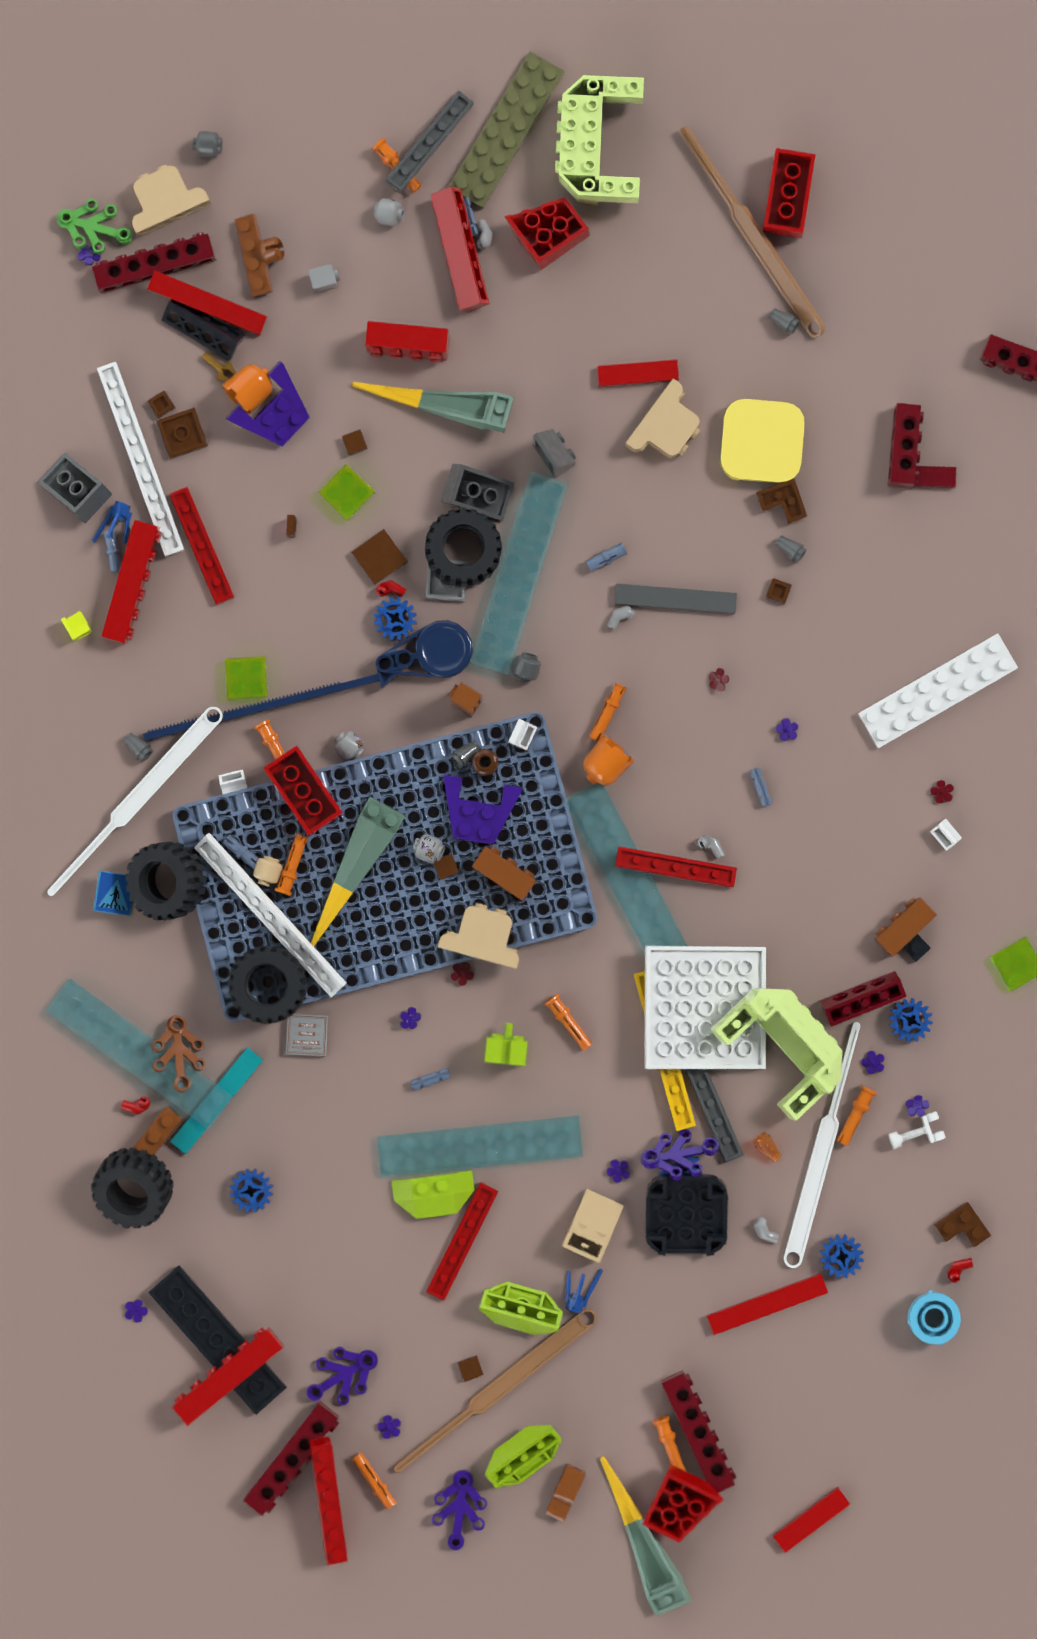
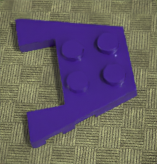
M279 361L267 374L281 388L274 398L254 419L239 405L236 406L226 419L283 447L310 416L284 364Z
M444 775L453 838L494 845L522 792V787L504 785L501 805L459 799L462 778Z

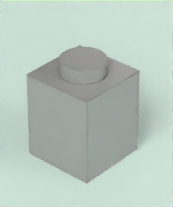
M332 264L308 270L314 293L337 288L336 281L340 279L337 269H333Z

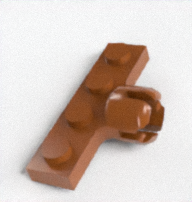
M255 214L237 218L235 223L252 297L256 298L272 293L273 289L268 265L284 258V250H279L283 248V244L277 237L261 239Z

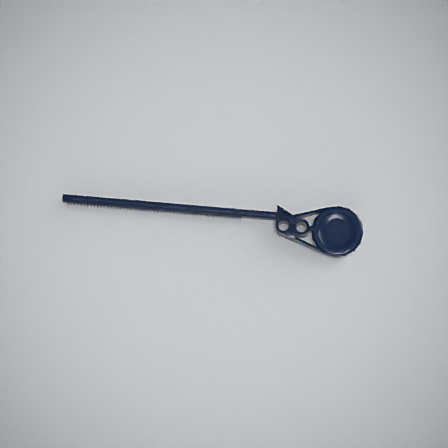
M449 620L435 621L380 655L376 660L378 674L344 683L338 682L336 684L334 682V685L330 683V686L328 684L327 687L323 685V688L319 686V689L317 687L316 690L312 688V691L310 689L308 692L305 690V693L301 690V694L298 692L296 695L294 692V695L290 693V696L287 695L285 697L283 695V698L279 696V699L277 697L275 700L272 698V701L268 699V702L266 700L264 703L261 701V704L257 702V705L254 703L253 706L250 703V707L246 705L245 708L243 705L242 709L240 706L239 709L235 708L234 710L232 708V711L228 709V712L224 711L221 722L380 682L383 689L397 675L451 678L460 674L469 665L473 654L472 640L468 632L458 623ZM418 636L415 643V653L412 654L406 649L397 651V649ZM402 654L410 656L408 664L403 665L399 662ZM389 659L391 662L390 667L385 670L381 669V660ZM414 660H417L420 667L428 674L404 672L402 670L410 668ZM218 712L217 715L215 713L213 716L210 714V717L207 715V718L210 722H217L220 714ZM195 718V721L192 719L191 722L188 719V722L184 721L183 723L181 721V724L178 722L177 725L175 723L173 726L170 724V727L166 725V728L163 726L162 729L159 727V730L155 728V731L148 729V733L143 734L144 739L149 741L187 731L196 722L197 718Z

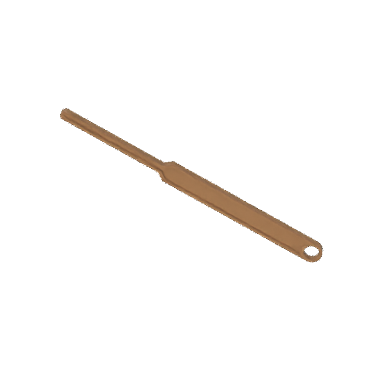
M682 127L680 129L681 135L730 207L732 220L807 333L811 337L821 336L825 331V325L748 208L738 203L689 127ZM812 322L819 325L820 331L818 334L813 332Z
M584 1309L581 1313L574 1316L560 1327L558 1332L550 1335L473 1396L466 1410L396 1464L394 1471L396 1473L401 1472L471 1415L483 1414L594 1326L597 1321L596 1313L592 1309ZM584 1312H591L594 1315V1321L589 1325L584 1324L581 1320Z

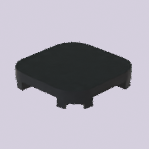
M666 1173L658 1175L650 1181L646 1190L645 1233L647 1244L658 1252V1255L666 1256V1253H706L707 1256H713L715 1252L726 1245L728 1193L722 1179L711 1174H701L698 1177H694L691 1174H682L680 1180L674 1181L670 1178V1174Z

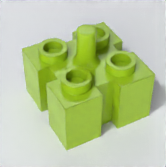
M505 1023L504 1034L492 1033L491 1037H487L485 1062L525 1066L528 1041L524 1040V1036L512 1035L513 1023Z

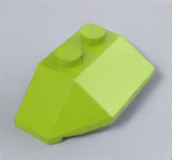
M472 1170L392 1180L394 1201L416 1219L457 1214L475 1190Z
M505 1282L490 1289H485L479 1308L495 1324L533 1335L558 1332L563 1311L558 1308L546 1292L511 1282Z
M551 1425L527 1426L495 1449L485 1475L495 1488L520 1484L554 1459L562 1438Z

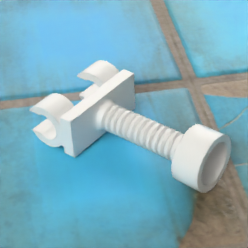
M937 1111L922 1116L923 1127L919 1129L917 1128L902 1134L897 1132L888 1134L893 1149L902 1147V1142L905 1140L907 1141L927 1134L929 1143L945 1139L944 1131L932 1134L928 1123L939 1119Z

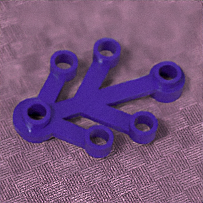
M683 1129L680 1131L678 1139L669 1152L661 1153L664 1147H669L672 1143L671 1135L663 1133L660 1135L659 1142L654 1149H648L642 1154L641 1163L648 1169L659 1168L669 1173L672 1180L678 1181L682 1178V1169L664 1162L671 1160L690 1170L692 1176L698 1177L702 1173L701 1164L694 1163L684 1157L704 1153L707 1156H713L718 1152L719 1143L715 1138L709 1137L700 1146L681 1149L685 1143L691 1141V1132Z
M341 1346L337 1347L334 1350V1357L339 1360L346 1358L356 1361L351 1366L331 1362L325 1357H320L316 1362L319 1370L328 1369L339 1373L321 1384L310 1385L307 1389L308 1398L312 1401H318L322 1398L324 1391L344 1380L337 1401L340 1405H346L350 1400L349 1391L353 1374L360 1369L359 1382L355 1385V1392L359 1395L364 1394L367 1390L366 1382L369 1370L374 1369L378 1363V1357L372 1350H364L359 1354L346 1351ZM339 1349L344 1352V1355L341 1357L336 1354V1351ZM366 1356L371 1357V1363H365L364 1358ZM320 1360H324L326 1362L325 1367L319 1366ZM360 1384L365 1387V1390L362 1392L357 1390V1386ZM313 1388H317L319 1390L318 1395L312 1394ZM341 1395H345L347 1397L346 1402L340 1401Z
M467 1470L456 1472L453 1477V1483L444 1491L438 1492L434 1497L435 1503L441 1506L446 1503L447 1497L458 1490L457 1499L441 1512H437L432 1516V1523L440 1526L443 1524L444 1519L455 1511L453 1533L448 1538V1545L453 1550H459L464 1545V1537L461 1535L464 1512L472 1521V1526L475 1530L480 1531L485 1526L484 1520L478 1517L465 1500L467 1491L475 1501V1507L478 1510H484L487 1507V1500L481 1497L473 1487V1476ZM465 1477L467 1479L466 1484H461L459 1479ZM442 1495L444 1501L438 1502L437 1496ZM479 1500H483L485 1502V1505L483 1507H479L477 1505V1502ZM440 1516L442 1521L437 1523L434 1518ZM481 1521L483 1525L476 1527L475 1522ZM458 1539L460 1544L455 1546L452 1544V1540Z

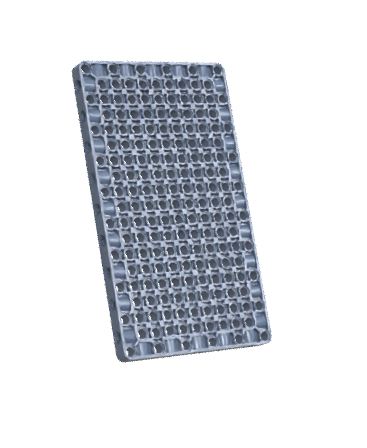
M538 712L315 770L344 814L337 818L334 824H328L312 836L307 834L293 812L289 815L282 814L281 808L287 803L273 782L181 805L173 811V821L179 843H182L184 847L188 846L192 850L195 849L194 847L206 836L203 833L204 827L211 825L214 830L212 836L234 860L237 859L235 858L236 855L222 845L229 835L243 846L246 845L248 850L254 855L260 853L263 858L264 855L273 858V850L280 848L283 855L278 860H280L279 864L282 865V868L286 865L295 834L308 837L299 862L307 865V871L304 874H299L296 871L297 880L293 882L291 888L293 895L289 899H285L281 893L274 891L278 882L276 884L270 883L269 887L257 883L258 879L253 876L254 870L244 861L242 869L264 893L270 892L273 895L272 902L295 927L299 926L303 929V936L311 943L315 933L312 930V924L320 920L341 865L337 863L336 855L340 852H346L351 839L350 831L355 828L366 802L370 796L382 803L387 798L395 800L393 809L406 815L398 832L371 867V875L368 878H363L355 889L356 901L353 903L347 901L336 915L342 918V925L335 928L331 923L314 946L318 951L317 944L320 941H325L328 944V949L325 952L319 953L325 960L332 962L333 969L346 982L334 996L475 959L472 956L438 947L441 930L447 929L450 932L459 933V927L464 914L457 916L454 913V907L459 904L463 905L466 910L468 907L473 906L475 900L481 899L487 905V910L495 912V908L507 911V915L512 920L510 933L514 935L515 941L511 945H506V947L512 949L589 929L598 920L546 720ZM532 718H539L541 726L536 729L528 749L524 753L517 752L515 746L508 742L518 719L530 723ZM494 728H499L502 731V736L498 739L491 736V731ZM454 739H461L463 746L475 740L481 749H489L495 754L496 750L500 747L507 750L506 757H497L498 768L492 774L493 780L491 782L485 783L482 781V775H479L474 770L472 761L463 769H460L453 762L451 755L456 750L452 747ZM415 749H422L424 751V756L421 759L413 757ZM547 756L551 759L552 763L549 767L541 766L540 760L542 757ZM377 759H382L385 762V766L381 770L374 768V762ZM523 762L531 763L532 770L525 773L521 770L520 766ZM441 763H446L449 766L445 774L437 771V767ZM504 767H510L513 771L509 778L501 775V770ZM421 768L429 770V776L425 779L418 777V771ZM339 769H343L346 773L345 778L342 780L335 778V772ZM402 773H406L410 777L409 782L406 784H401L398 781V777ZM444 775L461 777L462 780L466 777L473 779L474 783L470 788H465L461 784L459 799L468 800L470 797H476L479 802L501 805L504 785L522 787V792L514 805L520 806L523 809L522 815L515 817L510 812L502 830L509 834L508 839L504 842L496 839L492 846L501 851L499 855L501 857L505 850H511L514 854L512 860L518 863L517 868L522 871L531 864L536 865L539 871L533 879L536 880L535 884L543 886L544 891L541 895H535L531 888L523 901H517L510 892L498 884L496 886L489 885L488 877L476 869L470 872L463 869L464 862L471 860L475 863L485 847L479 846L477 842L453 838L447 795L442 790L445 784ZM383 778L390 781V786L387 789L379 787V781ZM529 781L535 782L537 784L536 791H527L526 784ZM365 783L369 784L370 792L364 795L361 794L359 791L360 786ZM430 787L434 790V796L427 799L423 796V791L425 788ZM343 789H349L351 792L350 797L346 800L340 797V792ZM260 790L267 792V798L263 801L257 799V793ZM494 791L498 794V800L491 803L487 800V794ZM406 793H413L415 796L414 801L410 804L405 803L403 800ZM553 796L561 797L562 804L555 807L551 804L550 800ZM221 800H226L228 803V808L225 811L218 809V803ZM533 801H540L543 807L540 811L535 812L531 809ZM431 807L439 809L438 817H429L428 811ZM349 808H353L356 811L353 819L345 817V811ZM266 809L272 811V818L270 820L262 818V812ZM186 810L189 817L186 821L182 822L179 820V813ZM412 812H417L420 815L417 823L409 821L408 817ZM249 814L252 816L253 821L250 825L245 826L242 819L245 815ZM225 820L233 822V828L229 831H225L223 828ZM544 820L547 822L548 827L545 831H539L536 828L538 821ZM289 824L297 826V831L293 835H289L286 831ZM520 825L528 828L526 836L521 837L517 834L516 830ZM438 826L443 827L445 833L438 839L442 841V846H447L450 849L449 854H452L459 873L440 880L434 863L421 862L416 858L415 850L413 849L415 842L414 834L416 832H423L424 834L434 836L433 830ZM270 829L277 831V837L274 840H269L267 837V832ZM334 833L341 835V841L338 844L331 842L330 838ZM251 834H256L258 837L255 845H250L247 842V838ZM565 834L572 837V843L568 846L561 843V837ZM397 837L405 839V845L402 848H397L394 845ZM314 838H320L322 841L319 849H313L311 846V841ZM544 840H550L553 843V847L551 850L545 851L542 849L541 843ZM461 841L469 843V849L466 852H461L458 849V844ZM531 845L533 847L532 855H523L522 847ZM199 854L200 860L198 862L203 864L205 870L202 872L203 876H206V882H204L203 886L209 891V897L206 900H202L200 904H197L196 909L224 1016L228 1021L238 1022L248 1018L241 1014L236 1018L230 1015L229 1011L233 1006L232 999L228 993L229 986H227L230 974L227 978H222L219 974L220 969L227 967L230 971L235 961L243 953L255 948L253 941L256 937H261L264 940L263 946L287 949L281 942H274L273 933L251 909H246L243 906V901L229 885L227 894L222 895L219 893V886L226 882L220 875L214 873L213 868ZM403 856H407L411 860L410 865L406 868L401 867L399 864ZM320 857L325 858L327 861V865L323 869H319L316 866V861ZM548 860H556L558 868L552 871L549 870L546 866ZM384 861L389 862L391 865V869L387 873H383L380 870V864ZM427 871L435 873V879L432 882H427L424 879V874ZM575 873L583 877V881L579 885H575L571 881V877ZM407 876L415 877L416 883L413 887L405 885L404 880ZM325 877H330L332 880V885L329 888H323L321 885V881ZM554 879H561L563 882L562 889H553L552 881ZM471 880H477L480 883L477 891H471L468 888ZM388 881H394L396 884L395 891L387 892L385 884ZM305 882L312 884L313 889L308 894L302 891V885ZM369 886L376 888L377 893L372 898L367 897L365 894ZM450 886H459L460 893L458 896L453 897L449 894ZM433 890L439 891L441 895L440 899L436 902L431 901L429 898V894ZM497 894H501L505 898L504 903L500 906L493 903V897ZM414 895L419 896L421 899V903L417 907H413L410 904V898ZM560 898H565L568 901L569 905L564 910L557 907V901ZM397 900L401 903V909L398 912H393L390 909L392 901ZM310 902H315L318 906L317 911L314 913H309L307 910V905ZM227 903H231L234 906V911L231 914L224 912V905ZM541 903H545L549 907V911L545 915H541L537 911V907ZM373 906L381 908L382 913L379 917L371 915L370 911ZM290 907H295L298 910V915L295 918H290L287 915ZM522 908L529 911V917L526 920L518 918L517 913ZM437 910H443L446 913L443 921L435 919L434 914ZM354 911H359L362 914V919L359 922H353L351 919V914ZM586 912L591 913L593 916V921L590 924H585L582 921V915ZM416 916H425V925L417 926L415 924ZM252 917H256L259 921L255 929L250 928L248 925V921ZM399 920L406 922L407 927L402 932L397 931L395 928V924ZM233 922L239 926V931L236 934H232L229 931V925ZM545 923H551L554 926L552 934L547 935L543 932L542 927ZM379 925H384L387 929V933L383 937H379L376 934V928ZM214 927L219 930V937L216 939H212L209 936V931ZM360 930L367 933V939L364 942H359L356 938V934ZM424 934L431 937V943L428 946H423L420 943V937ZM343 935L347 938L348 942L345 947L337 945V938ZM407 939L411 942L412 947L409 951L401 949L400 944L403 940ZM237 942H241L244 945V951L240 954L234 951V945ZM384 945H389L392 948V953L387 957L381 954V948ZM365 950H369L372 953V959L368 962L363 961L361 958V954ZM428 954L436 956V963L432 966L427 965L425 962V957ZM345 955H349L353 959L352 965L349 967H345L342 964V958ZM390 964L395 965L397 968V973L394 976H389L386 973V967ZM274 966L259 967L249 978V981L254 984V990L251 992V995L260 1003L269 1004L271 996H277L280 1000L285 994L287 982L283 979L282 971ZM355 975L357 977L358 983L356 986L348 985V976ZM267 976H271L274 979V984L270 988L266 987L263 982ZM312 976L306 977L307 992L302 1004L330 997ZM311 985H315L319 990L315 997L308 994V988Z

